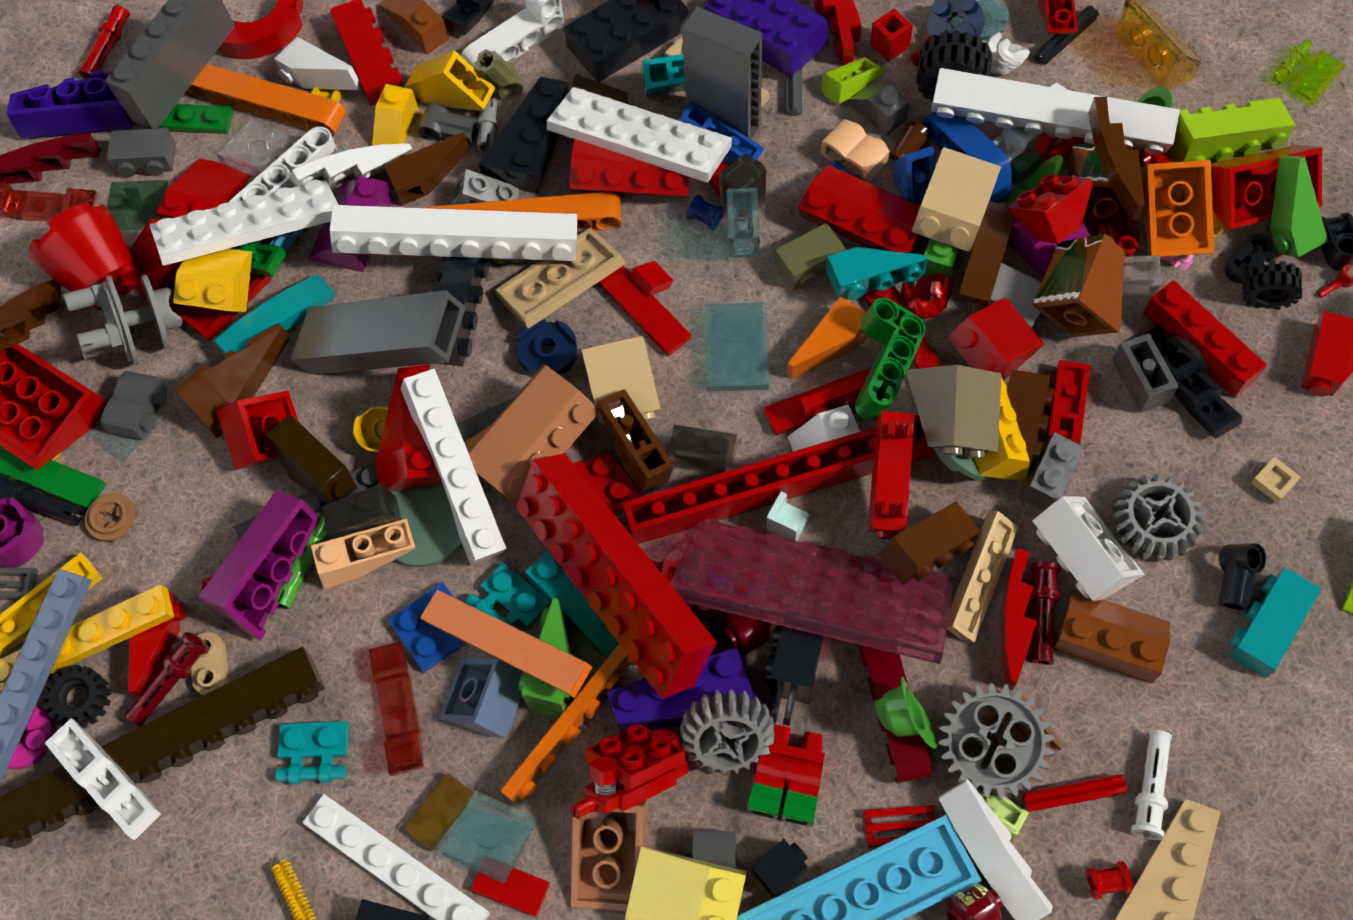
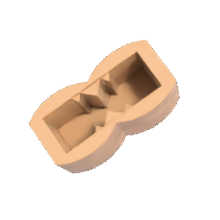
M843 119L821 144V154L832 162L838 161L845 169L853 175L858 174L866 182H869L887 164L890 152L884 141L866 135L861 125Z

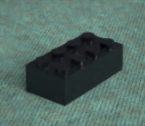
M609 0L564 27L567 48L597 82H600L678 36L684 18L688 16V8L681 0Z

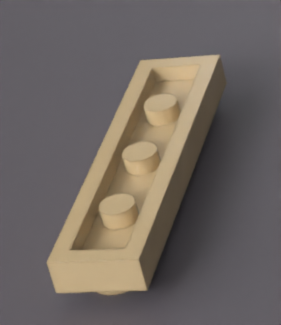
M988 511L943 625V627L967 643H974L1019 528L999 511Z

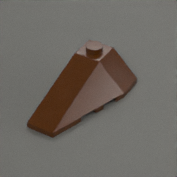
M277 323L248 340L243 350L234 353L232 350L223 355L224 361L212 368L208 364L199 368L174 391L192 415L218 438L224 433L216 410L237 400L253 398L290 339L284 328Z

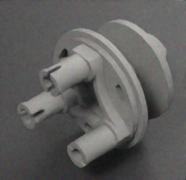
M146 274L141 275V282L148 306L126 312L123 311L111 275L105 276L106 281L101 284L63 294L69 312L98 305V307L102 308L106 320L104 328L77 334L84 360L110 352L113 355L124 352L128 362L132 361L134 365L139 364L129 326L152 320L163 349L170 348L166 330L181 327L183 323L182 318L174 313L169 306L173 290L166 287L153 291L148 276Z

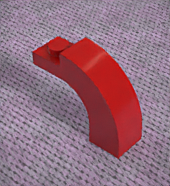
M278 0L274 9L260 20L253 22L233 21L235 24L234 29L219 47L222 56L241 60L256 59L273 54L288 45L303 26L299 17L303 9V1Z

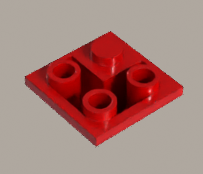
M1047 175L1039 181L1040 184L1035 188L1018 195L1017 200L1007 207L1008 211L1038 241L1059 244L1082 226L1093 186L1091 178L1076 177L1075 175Z

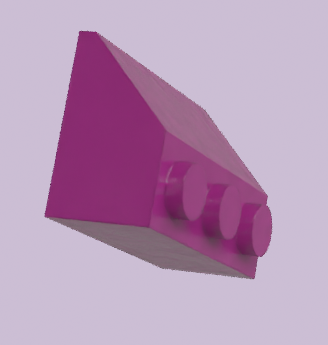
M358 176L339 186L335 195L338 205L391 207L393 202L387 182ZM331 222L323 223L308 259L364 272L371 254L332 253L330 238Z

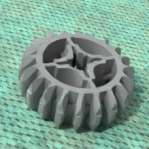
M1158 474L1154 475L1151 481L1144 475L1140 477L1138 483L1131 481L1127 485V489L1120 491L1118 495L1119 500H1116L1113 505V510L1116 512L1112 515V522L1118 523L1114 529L1115 534L1125 533L1121 540L1122 545L1128 544L1130 541L1134 544L1131 548L1132 554L1138 552L1141 548L1144 550V560L1149 559L1152 553H1155L1157 562L1162 561L1165 555L1170 560H1174L1178 553L1185 555L1190 550V547L1196 545L1199 540L1198 536L1203 532L1204 526L1200 523L1204 520L1205 514L1197 512L1201 508V502L1191 501L1194 497V491L1187 493L1183 491L1184 482L1175 486L1172 484L1171 476L1162 482ZM1146 497H1157L1164 500L1154 501ZM1173 506L1180 513L1183 524L1180 522L1181 519L1177 515H1175L1173 511ZM1164 509L1165 511L1161 516L1162 518L1155 523V525H1152L1151 523L1155 519L1154 516H1156V514H1159L1161 510ZM1133 510L1137 512L1136 516L1142 520L1143 529L1138 525ZM1162 533L1168 537L1170 535L1173 537L1160 538L1153 536V534Z
M732 688L728 694H721L716 690L713 697L703 694L701 702L692 701L691 710H685L683 721H681L682 725H680L681 745L686 751L688 759L695 761L698 768L706 766L709 773L718 769L723 776L727 770H734L738 775L740 768L745 767L751 770L753 762L758 763L760 755L770 754L768 746L774 743L773 739L775 737L773 718L770 716L766 704H760L757 696L749 698L745 690L739 695H735Z

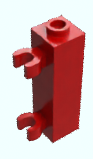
M882 410L877 415L867 532L876 533V538L891 540L894 536L905 531L907 527L915 414Z

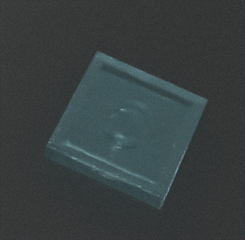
M475 791L441 849L442 855L505 883L535 828L537 818Z

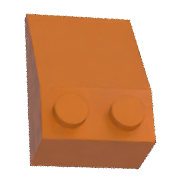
M1211 160L1147 164L1140 168L1145 202L1142 214L1150 258L1215 253Z

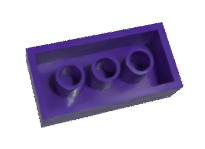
M708 0L704 4V9L762 32V61L791 78L795 72H799L828 43L827 19L794 0Z

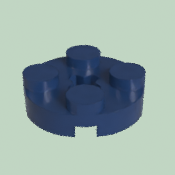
M935 0L927 20L929 35L940 36V33L944 31L952 33L953 30H960V33L967 31L972 33L974 37L980 36L985 24L984 11L976 0ZM958 16L962 19V22L957 23L956 28H953L950 21Z
M543 319L527 329L525 327L518 337L516 352L520 365L527 373L534 376L545 364L557 374L562 375L573 366L578 356L577 341L574 332L565 323L555 320L556 323L546 322ZM544 344L548 347L552 344L554 345L553 351L548 354L541 353V346Z

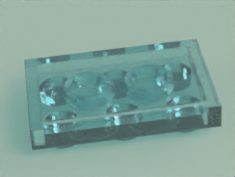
M766 302L705 304L707 391L769 390Z

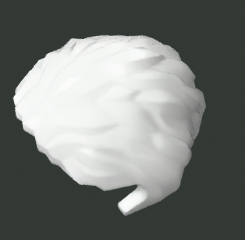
M998 32L990 37L988 43L989 50L992 51L991 73L1005 75L1019 67L1029 56L1030 52L1025 47L1012 44L1008 38L1000 41L1002 34Z

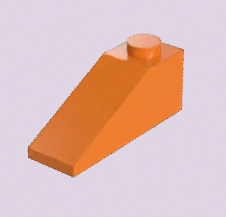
M840 297L787 363V377L794 379L852 351L858 343L863 345L869 338L860 326V320L866 312Z

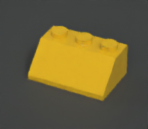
M1001 377L998 452L985 453L984 458L975 459L980 476L1016 481L1027 479L1030 460L1026 451V443L1021 436L1016 421V413L1011 407L1006 392L1007 386Z

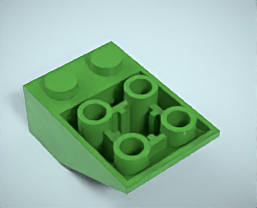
M553 597L550 608L545 607L540 621V626L543 629L539 639L572 655L565 617L559 600ZM524 672L521 675L519 690L522 691L521 695L530 711L559 718L575 699Z

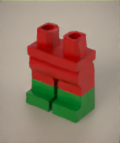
M774 724V743L768 746L770 754L760 755L747 804V813L778 819L784 786L788 785L782 821L813 828L825 753H822V735L804 732L802 747H794L788 745L791 729Z

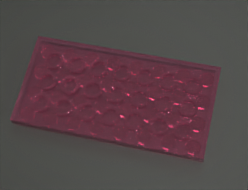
M706 519L696 524L670 584L686 603L940 664L944 651L954 578L940 572H932L919 583L913 579L907 584L902 585L887 565L876 557H863L848 553L842 549H829L808 541H793L779 534L761 533L745 526L736 527L723 524L715 519Z

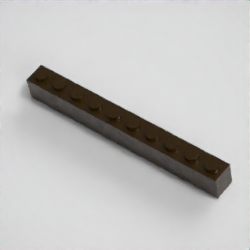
M302 646L101 746V748L135 784L139 782L149 783L161 777V771L171 766L181 767L190 763L194 759L193 755L203 750L213 751L225 744L224 739L236 733L237 735L250 733L257 727L256 723L266 718L270 720L277 719L288 712V707L298 702L306 704L315 700L319 696L318 692L324 690L325 686L311 655ZM61 766L0 797V844L13 849L26 846L32 842V836L42 831H55L65 825L66 819L76 814L82 816L93 812L98 808L97 803L87 790L73 779L64 766Z

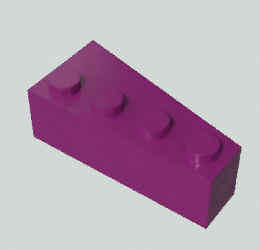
M276 490L199 594L198 598L234 629L262 641L266 633L263 626L269 613L274 615L279 605V602L275 600L283 583H289L293 575L292 564L296 556L302 555L319 516L302 499Z

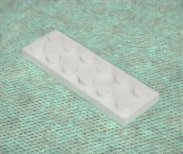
M575 87L570 90L547 120V130L707 183L732 145L731 137Z
M326 179L320 181L312 180L301 186L281 188L277 192L262 196L253 195L246 200L223 203L218 207L203 211L195 210L184 216L164 218L157 223L149 225L162 265L164 266L331 222L333 205H338Z

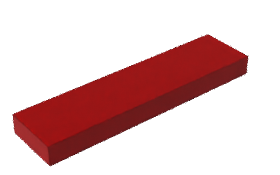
M624 266L599 281L597 284L668 357L692 339L691 334L653 295L648 296L630 277L631 273Z

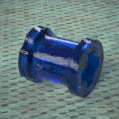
M697 194L688 207L686 217L690 220L696 219L708 225V229L714 231L724 216L725 207L721 205L715 206L705 201L703 196Z

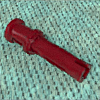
M1039 561L1030 565V570L1033 572V590L1030 599L1034 602V620L1037 621L1033 632L1032 663L1052 665L1054 664L1055 603L1060 599V592L1057 591V574L1061 572V566L1054 562ZM1044 577L1047 579L1046 586H1044ZM1043 619H1045V642H1044V643L1042 642V624H1043Z
M185 632L182 635L183 641L175 651L164 657V667L145 688L131 708L126 711L125 716L129 721L137 726H143L146 719L164 700L179 679H184L192 673L191 667L201 655H206L210 650L202 639L190 632ZM190 650L189 655L184 659L183 656ZM161 684L162 688L158 691L154 698L149 703H147V700Z

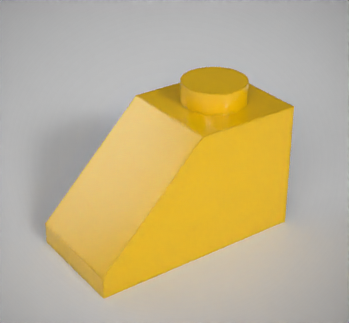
M385 84L375 107L372 146L404 144L418 111L412 89Z

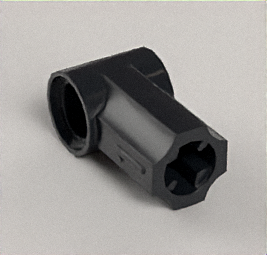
M1227 544L1222 547L1219 553V563L1224 571L1218 605L1238 611H1248L1255 573L1262 572L1266 565V553L1260 544Z

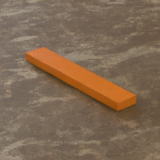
M439 590L435 592L420 617L424 622L573 698L576 697L592 669V666L587 662Z

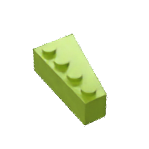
M1281 98L1248 101L1243 107L1237 108L1235 103L1225 104L1221 110L1212 111L1210 106L1201 107L1198 109V113L1190 114L1188 109L1180 110L1174 143L1169 149L1170 156L1173 162L1211 160L1212 163L1230 160L1233 156L1243 153L1245 156L1252 155L1264 147L1278 148L1284 145L1296 124Z

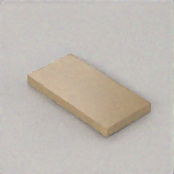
M590 227L577 236L576 261L539 260L495 289L494 292L496 297L528 329L625 265V261L620 253Z

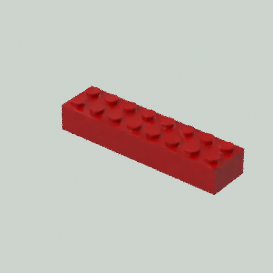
M565 453L533 460L516 504L520 515L524 517L534 530L536 536L553 555L554 560L559 563L571 579L573 585L578 588L588 601L590 607L597 613L607 626L609 632L623 647L628 657L635 663L649 685L654 688L661 699L694 687L717 641Z

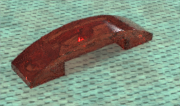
M0 182V216L25 221H50L61 212L73 206L86 202L91 207L95 206L98 193L96 190L67 188L66 194L13 190L9 183Z
M399 641L369 649L373 680L377 684L386 739L384 748L389 775L391 777L424 768L420 724L403 644Z

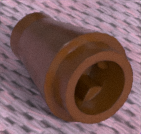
M912 121L910 125H905L894 150L890 154V158L896 161L903 155L921 150L928 144V138L930 137L927 128L916 121Z

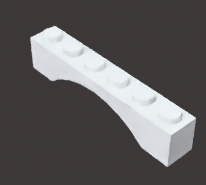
M435 368L404 378L400 389L412 419L423 436L439 472L451 506L458 535L470 566L501 554L506 549V546Z

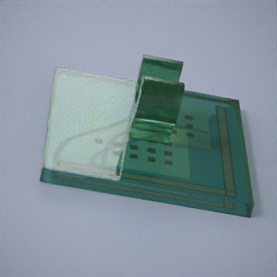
M168 180L111 182L107 209L114 216L120 231L143 230L150 218L160 220L156 211L167 190Z

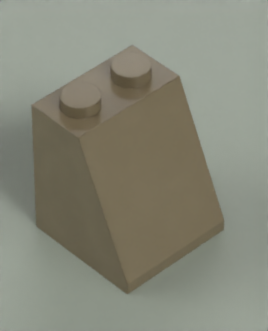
M962 365L907 370V379L928 447L942 449L943 455H962V452H964L965 458L974 459L984 458L985 453L998 452L1001 373Z

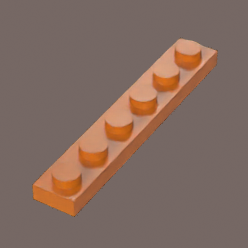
M620 644L500 790L515 804L520 799L525 801L532 795L537 787V784L534 783L542 772L548 773L556 765L559 759L557 754L565 744L570 746L581 732L579 729L580 725L587 717L591 719L597 714L602 706L601 699L607 691L616 689L624 678L622 673L630 664L632 666L635 665Z

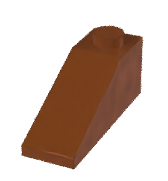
M384 0L378 4L426 54H429L449 40L444 19L426 2L422 0Z

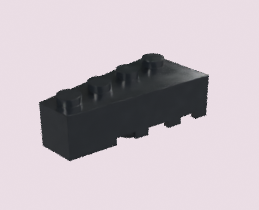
M539 77L478 164L482 175L511 184L522 191L539 193L559 136L558 133L547 130V120L569 93L566 81Z
M442 256L437 271L439 285L433 284L431 292L447 290L466 308L449 362L437 364L463 366L465 357H470L472 340L469 339L471 330H476L478 315L475 312L476 304L482 303L483 287L481 286L482 278H487L489 272V262L484 258Z

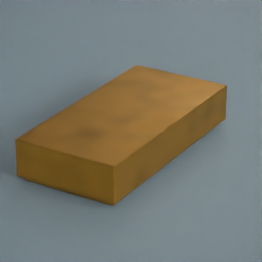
M446 773L403 830L433 851L475 796V793Z

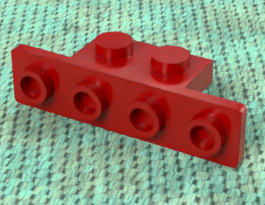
M872 367L766 406L764 413L774 434L780 435L799 428L817 414L848 404L850 409L854 408L857 397Z

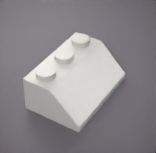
M1062 496L1032 520L1038 528L1036 533L1046 545L1052 546L1058 554L1056 556L1057 562L1065 571L1073 574L1078 581L1076 583L1078 590L1087 599L1091 598L1092 601L1103 600L1145 575L1085 497Z

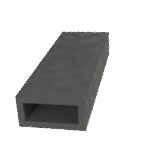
M447 290L309 307L290 361L306 372L315 375L448 363L466 307Z

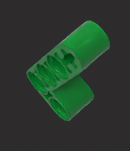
M887 298L876 299L860 320L863 332L883 344L855 402L856 412L867 421H875L877 415L882 410L885 411L894 401L926 331L925 324L921 318Z

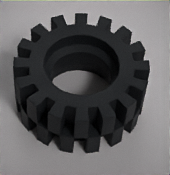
M1275 260L1269 261V264L1266 265L1264 262H1260L1258 267L1250 266L1249 270H1245L1242 275L1243 301L1249 307L1255 304V308L1265 307V309H1270V307H1275V310H1281V306L1291 307V303L1296 304L1302 298L1301 269L1299 267L1295 268L1293 263L1286 265V261H1280L1279 264H1275Z
M72 665V670L68 667L62 668L63 675L60 676L55 673L52 676L55 683L50 684L47 682L45 686L50 693H43L42 699L48 702L43 704L44 710L49 712L47 715L61 725H64L71 718L82 728H87V723L89 722L94 725L98 722L96 719L98 715L102 717L105 715L104 706H109L111 702L107 698L108 695H111V689L107 687L109 685L107 680L87 666L82 668L79 665ZM77 686H86L89 691L86 702L77 709H69L67 706L69 692Z

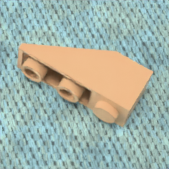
M407 518L311 545L317 572L324 589L364 576L416 549Z

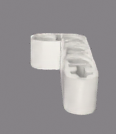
M525 0V9L469 44L463 50L461 56L475 69L474 63L478 58V54L485 49L489 51L495 50L505 61H509L513 57L516 59L528 51V47L534 43L539 44L551 36V32L557 28L560 30L563 27L564 17L561 0Z

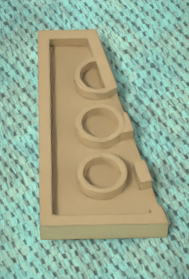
M1188 799L1183 800L1165 831L1164 839L1160 840L1150 856L1148 863H1146L1141 875L1132 887V892L1128 894L1114 920H1194L1221 811Z

